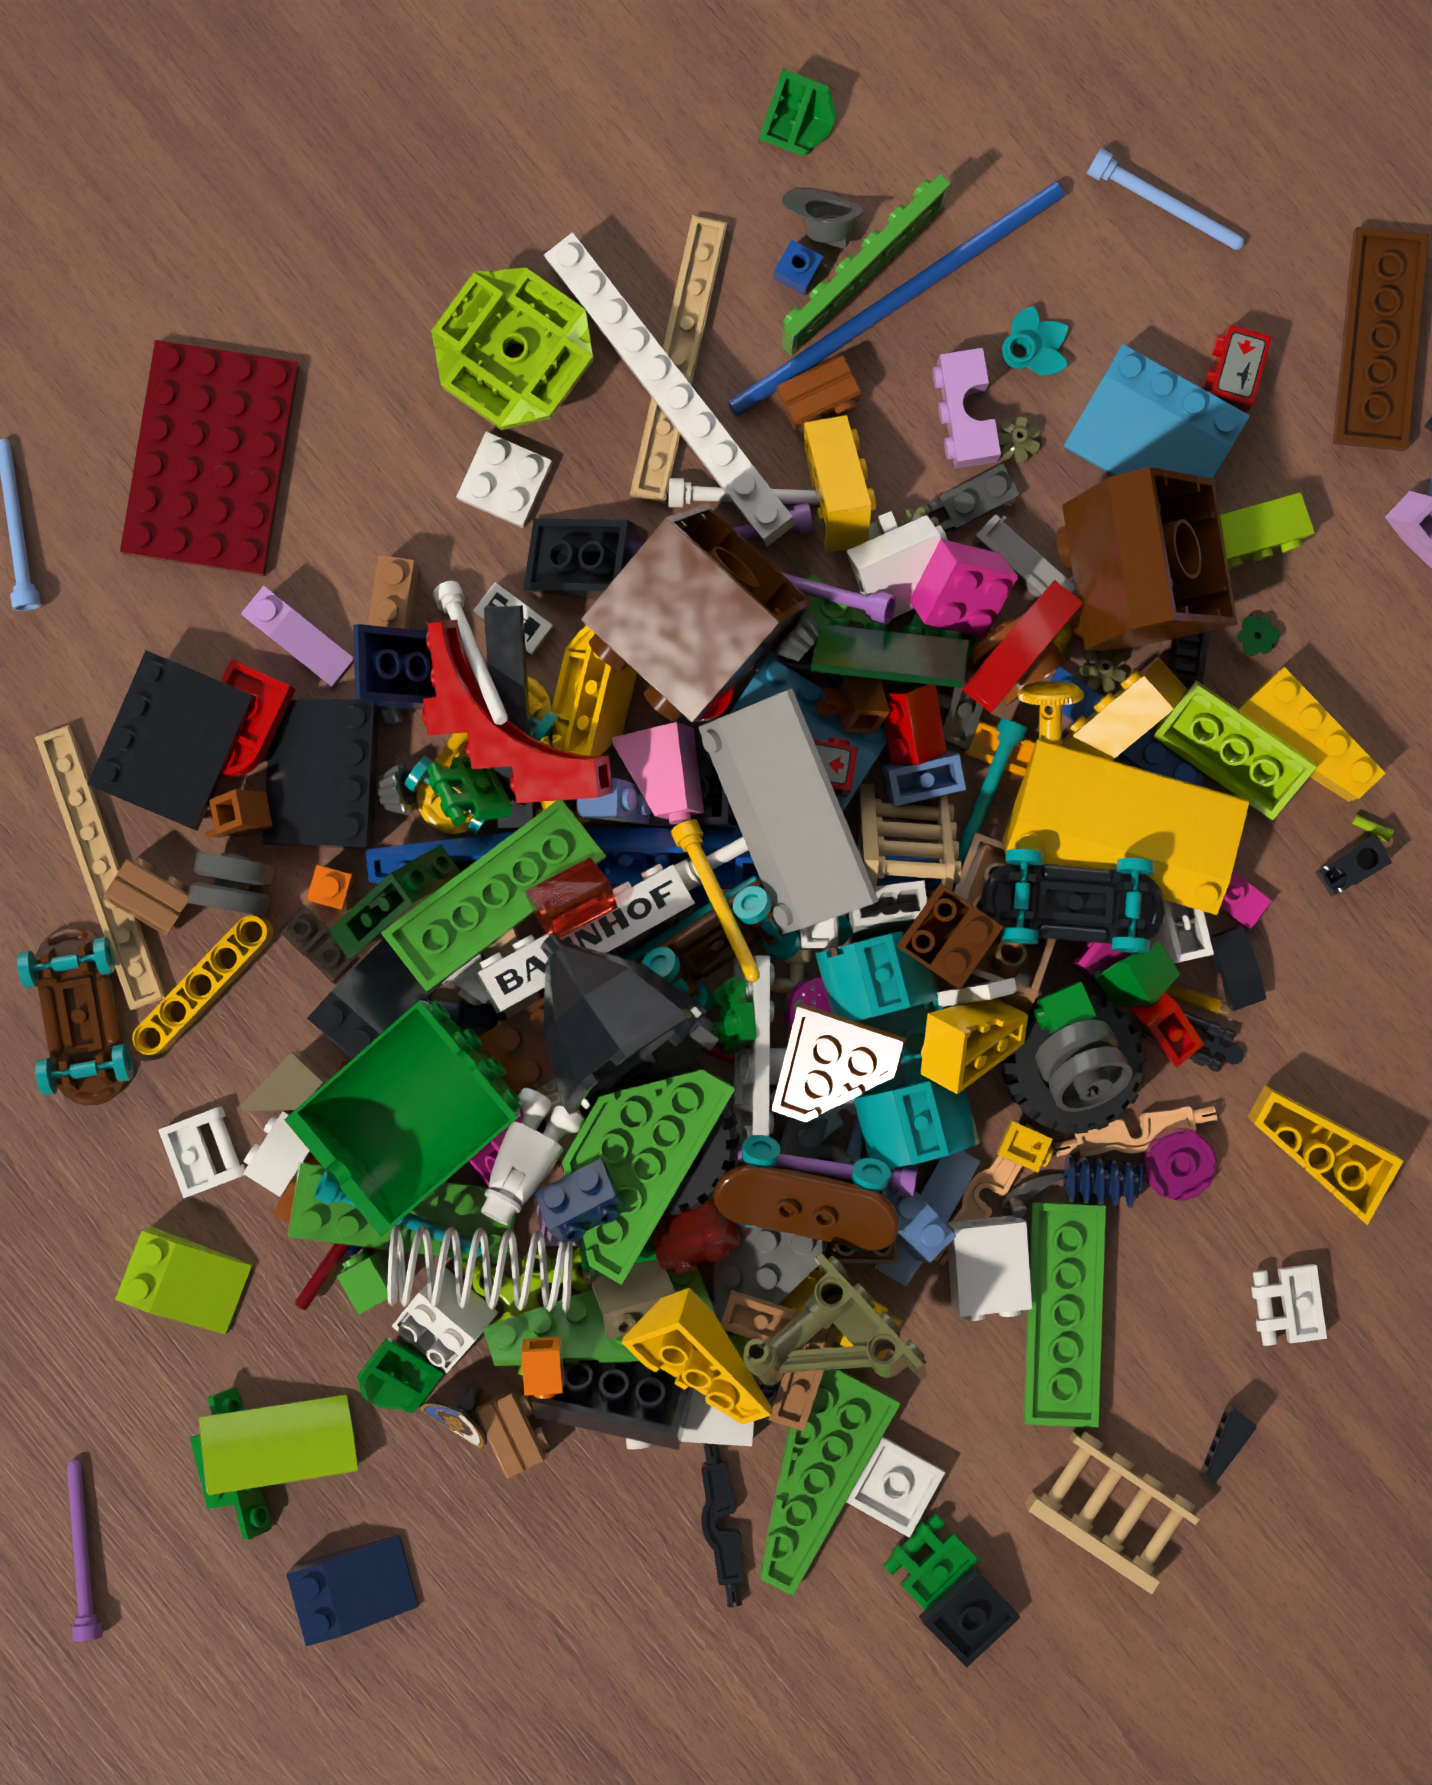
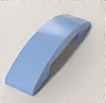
M963 1150L938 1158L930 1172L931 1175L919 1193L945 1224L952 1215L980 1163L978 1159ZM898 1241V1263H876L874 1268L906 1287L923 1261H916Z

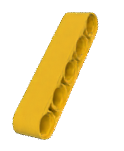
M249 915L241 918L137 1026L132 1038L133 1045L137 1051L146 1055H155L167 1051L269 945L274 934L271 923L264 917ZM253 922L259 923L262 927V936L256 942L249 941L246 935L247 927ZM231 948L236 953L237 961L232 968L227 969L221 962V955L226 949ZM202 975L209 977L212 984L211 990L206 995H201L196 989V981ZM177 1001L181 1002L186 1009V1015L180 1022L175 1021L171 1016V1007ZM151 1028L156 1029L161 1037L159 1045L155 1048L148 1046L145 1039L146 1033Z

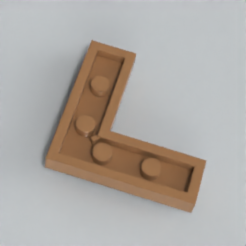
M731 1290L720 1324L726 1331L751 1339H761L769 1342L800 1311ZM834 1324L827 1329L822 1328L799 1350L832 1348L838 1328ZM824 1370L784 1373L772 1404V1415L768 1417V1420L804 1431Z

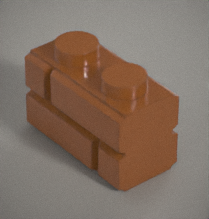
M843 355L776 386L777 397L794 431L802 427L804 429L805 422L822 420L823 417L836 412L837 416L849 413L857 407L855 402L859 401L861 396L860 389Z

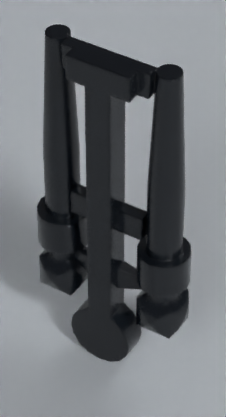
M1183 1011L1191 1025L1195 1026L1194 1029L1199 1037L1202 1030L1205 1031V1034L1215 1037L1212 1042L1200 1037L1205 1044L1203 1047L1209 1049V1054L1197 1050L1189 1057L1192 1063L1202 1067L1206 1065L1211 1071L1219 1072L1223 1067V1061L1220 1058L1213 1057L1216 1052L1222 1054L1225 1061L1229 1064H1239L1243 1060L1244 1054L1240 1047L1229 1046L1225 1048L1219 1045L1220 1038L1224 1042H1232L1236 1036L1234 1030L1231 1028H1221V1024L1212 1020L1208 1022ZM1142 1030L1141 1037L1153 1042L1147 1033Z

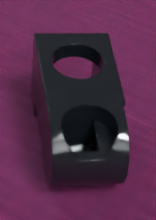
M1368 835L1336 858L1321 866L1315 873L1332 897L1352 885L1360 883L1391 864L1392 861L1376 836Z

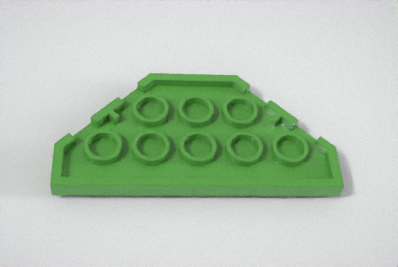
M701 1069L601 1095L562 1161L565 1176L601 1158L607 1164L618 1195L626 1202L628 1210L619 1214L618 1218L613 1222L600 1224L585 1232L583 1239L590 1267L620 1285L624 1283L736 1087L709 1071Z

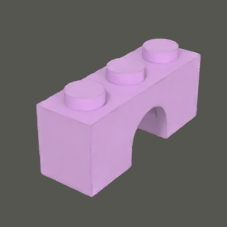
M983 348L940 354L937 366L932 367V375L935 389L941 388L943 402H938V412L941 424L947 423L949 437L944 438L947 460L953 459L954 469L997 462L1001 452L995 419L984 421L972 419L967 415L963 407V400L967 396L985 392L989 384Z

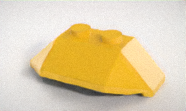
M586 625L565 649L551 707V712L560 718L552 731L554 735L562 736L564 751L580 755L600 756L613 744L612 737L623 734L637 671L629 664L624 670H617L601 660L589 645V640L595 633Z

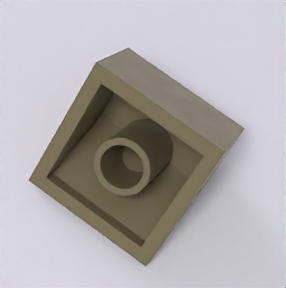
M303 1050L290 1052L239 1107L244 1111L295 1110L332 1077Z

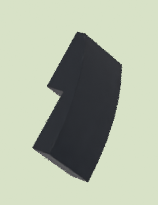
M1239 925L1211 935L1210 940L1214 953L1211 957L1214 970L1221 974L1227 1007L1236 1011L1266 1000L1259 967L1244 927Z

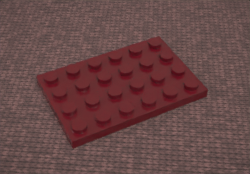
M155 340L120 553L129 556L265 576L300 365L297 361Z

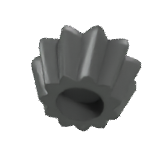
M809 611L774 651L775 653L799 661L818 639L820 629Z
M405 763L394 766L379 777L377 794L385 810L411 816L414 814V810L418 809V791L413 792L404 786L406 779L412 769H407Z

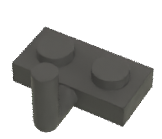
M966 671L963 687L974 675L973 673ZM949 687L947 695L937 691L939 708L942 709L940 714L945 743L961 750H969L984 707L962 690L963 687Z
M820 1114L808 1122L788 1116L780 1143V1154L811 1159H832L837 1163L855 1164L840 1146L822 1144L829 1121L824 1114Z

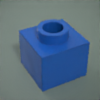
M791 239L774 270V279L806 295L822 266L823 256ZM798 259L806 265L803 268H795L792 262Z

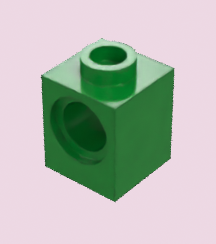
M1075 982L1036 999L1039 1007L1034 1009L1036 1019L1041 1029L1045 1030L1048 1028L1050 1034H1054L1074 1023L1097 1017L1082 982Z

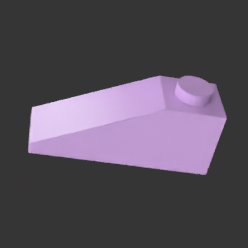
M1409 491L1385 518L1402 541L1432 569V497Z
M264 585L241 613L242 616L332 687L354 662V658Z

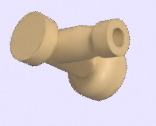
M799 948L794 956L784 960V962L790 964V978L774 979L773 985L770 986L771 992L786 993L787 1000L793 988L799 982L805 980L804 964L810 962L812 949Z

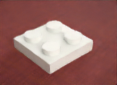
M485 432L456 497L464 503L524 529L553 462L537 453Z
M882 1436L846 1502L910 1538L945 1471Z

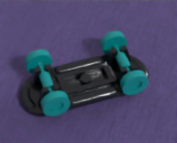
M1029 849L1006 850L1005 861L1008 864L995 870L983 886L981 894L982 910L986 915L1003 926L1000 941L1009 943L1036 944L1038 943V938L1112 944V950L1148 953L1150 952V940L1158 934L1166 916V903L1163 893L1155 881L1146 876L1152 875L1155 872V861L1148 859L1121 858L1117 859V869L1044 864V852Z

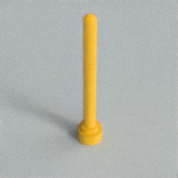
M697 820L684 821L671 830V835L676 846L681 847L684 852H688L746 979L750 982H756L760 978V971L701 847L703 844V831Z

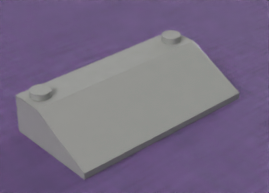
M792 688L698 727L702 735L703 746L709 752L763 887L771 899L774 919L780 926L783 934L818 924L879 901Z

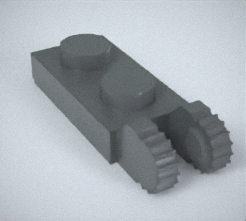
M1002 463L939 496L938 500L926 505L930 509L928 517L943 509L949 520L939 525H941L945 533L952 529L956 531L1017 499L1020 494Z

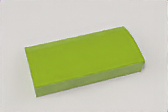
M1197 680L1188 688L1175 709L1162 720L1153 735V738L1239 798L1248 800L1252 807L1272 821L1318 765Z
M346 1394L198 1417L205 1485L208 1495L358 1471L352 1422Z

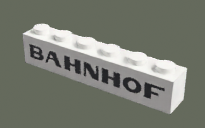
M658 864L641 874L644 881L632 887L629 881L611 890L609 893L612 898L601 905L595 899L577 909L580 916L572 921L567 922L565 917H562L545 927L548 932L545 936L535 940L531 934L513 944L512 946L516 952L502 958L499 952L482 961L480 965L483 970L479 971L475 976L495 1012L498 1014L545 987V966L548 958L540 947L550 935L556 933L564 945L571 943L607 953L695 904L674 865L663 869L661 864Z

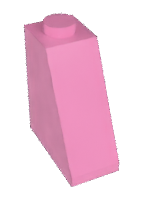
M674 722L612 737L615 749L654 816L669 819L670 824H680L691 820L693 815L704 813L693 727Z

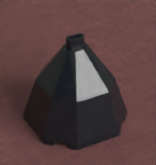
M556 933L547 937L540 947L548 958L545 966L543 1043L563 1106L569 1115L576 1113L580 1109V1104L585 1109L594 1106L601 1095L617 1091L649 1070L658 1062L655 1051L668 1041L675 1047L688 1038L707 1013L699 1002L645 964L571 943L564 945Z

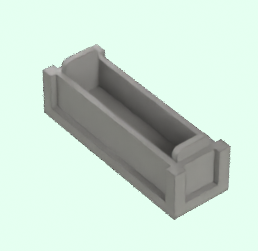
M995 514L975 536L973 543L978 548L1003 555L1017 574L1018 578L1016 581L1036 599L1043 594L1054 580L1071 593L1075 590V584L1072 582L1074 580L1073 575L1070 579H1067L1004 523L1007 519L1005 515L1000 519Z

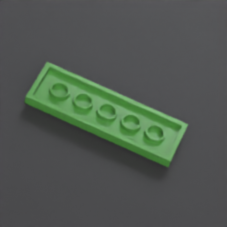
M941 174L932 182L929 179L924 180L914 191L913 196L915 198L906 207L900 204L887 218L889 224L880 233L876 229L872 231L862 242L861 247L863 249L854 258L848 255L835 269L837 275L828 284L824 280L820 282L810 293L809 297L811 300L802 309L796 306L784 318L783 323L785 326L782 330L781 346L791 356L944 207L950 183Z
M558 800L382 931L381 934L428 994L606 859V855L563 800Z
M299 1162L287 1235L289 1238L389 1250L392 1228L380 1237L356 1207L341 1201L338 1204L331 1202L328 1205L314 1199L317 1185L324 1172L328 1170L324 1169L320 1164ZM445 1181L409 1212L445 1228L453 1226L458 1233L473 1238L475 1231L482 1227L487 1234L490 1263L496 1264L503 1234L509 1228L514 1229L516 1212H514L508 1225L497 1222L481 1212L487 1200L484 1194L488 1187ZM398 1225L401 1231L404 1252L411 1253L416 1232ZM422 1236L418 1254L425 1255L424 1241ZM430 1238L433 1256H440L442 1242ZM508 1244L507 1253H506L505 1265H508V1261H509V1254H510V1246H509V1244ZM450 1245L447 1254L448 1258H454L453 1246ZM461 1250V1259L468 1260L469 1253ZM482 1255L476 1257V1261L483 1262Z
M1031 1202L1029 1269L1032 1309L1027 1310L1023 1412V1423L1025 1425L1099 1428L1105 1205Z

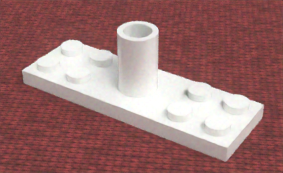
M753 956L760 971V978L756 982L748 981L737 958L733 959V977H740L746 981L747 1001L753 1002L757 1037L756 1040L735 1053L733 1063V1086L736 1087V1090L732 1095V1113L736 1115L738 1121L736 1125L737 1134H740V1146L737 1153L743 1148V1143L748 1137L753 1135L769 1137V1134L773 1132L774 1118L772 1112H769V1085H778L787 1048H770V1023L774 1019V1004L770 1000V986L773 985L775 978L774 966L770 963V956ZM737 1159V1162H736V1165H735L734 1168L739 1167V1166H743L744 1163H741V1162Z

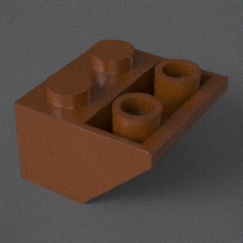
M940 883L897 947L960 990L1003 929V926Z

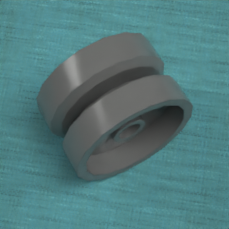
M196 852L193 871L201 876L215 878V884L200 882L191 884L187 903L268 917L271 898L266 894L249 890L250 885L262 887L274 885L277 866L254 862L255 859L238 855L221 853L219 856Z
M1087 1020L1064 1027L1051 1035L1039 1047L1035 1055L1036 1065L1043 1079L1049 1083V1090L1056 1105L1063 1111L1078 1112L1102 1105L1117 1096L1132 1078V1068L1125 1054L1118 1049V1041L1113 1031L1104 1021Z

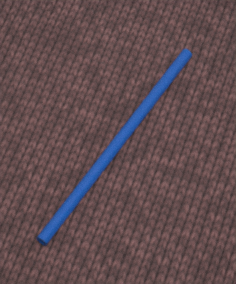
M1056 181L732 398L728 401V404L737 417L774 393L777 385L804 373L1064 198L1065 194L1061 186Z

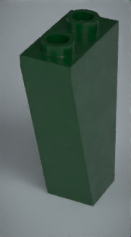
M439 845L391 872L328 931L350 960L377 944L384 938L381 934L382 931L461 872L443 846Z

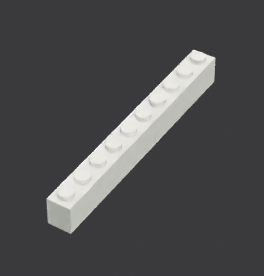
M573 232L545 253L544 256L554 272L581 307L586 310L588 316L764 544L768 547L795 526V521L790 512Z

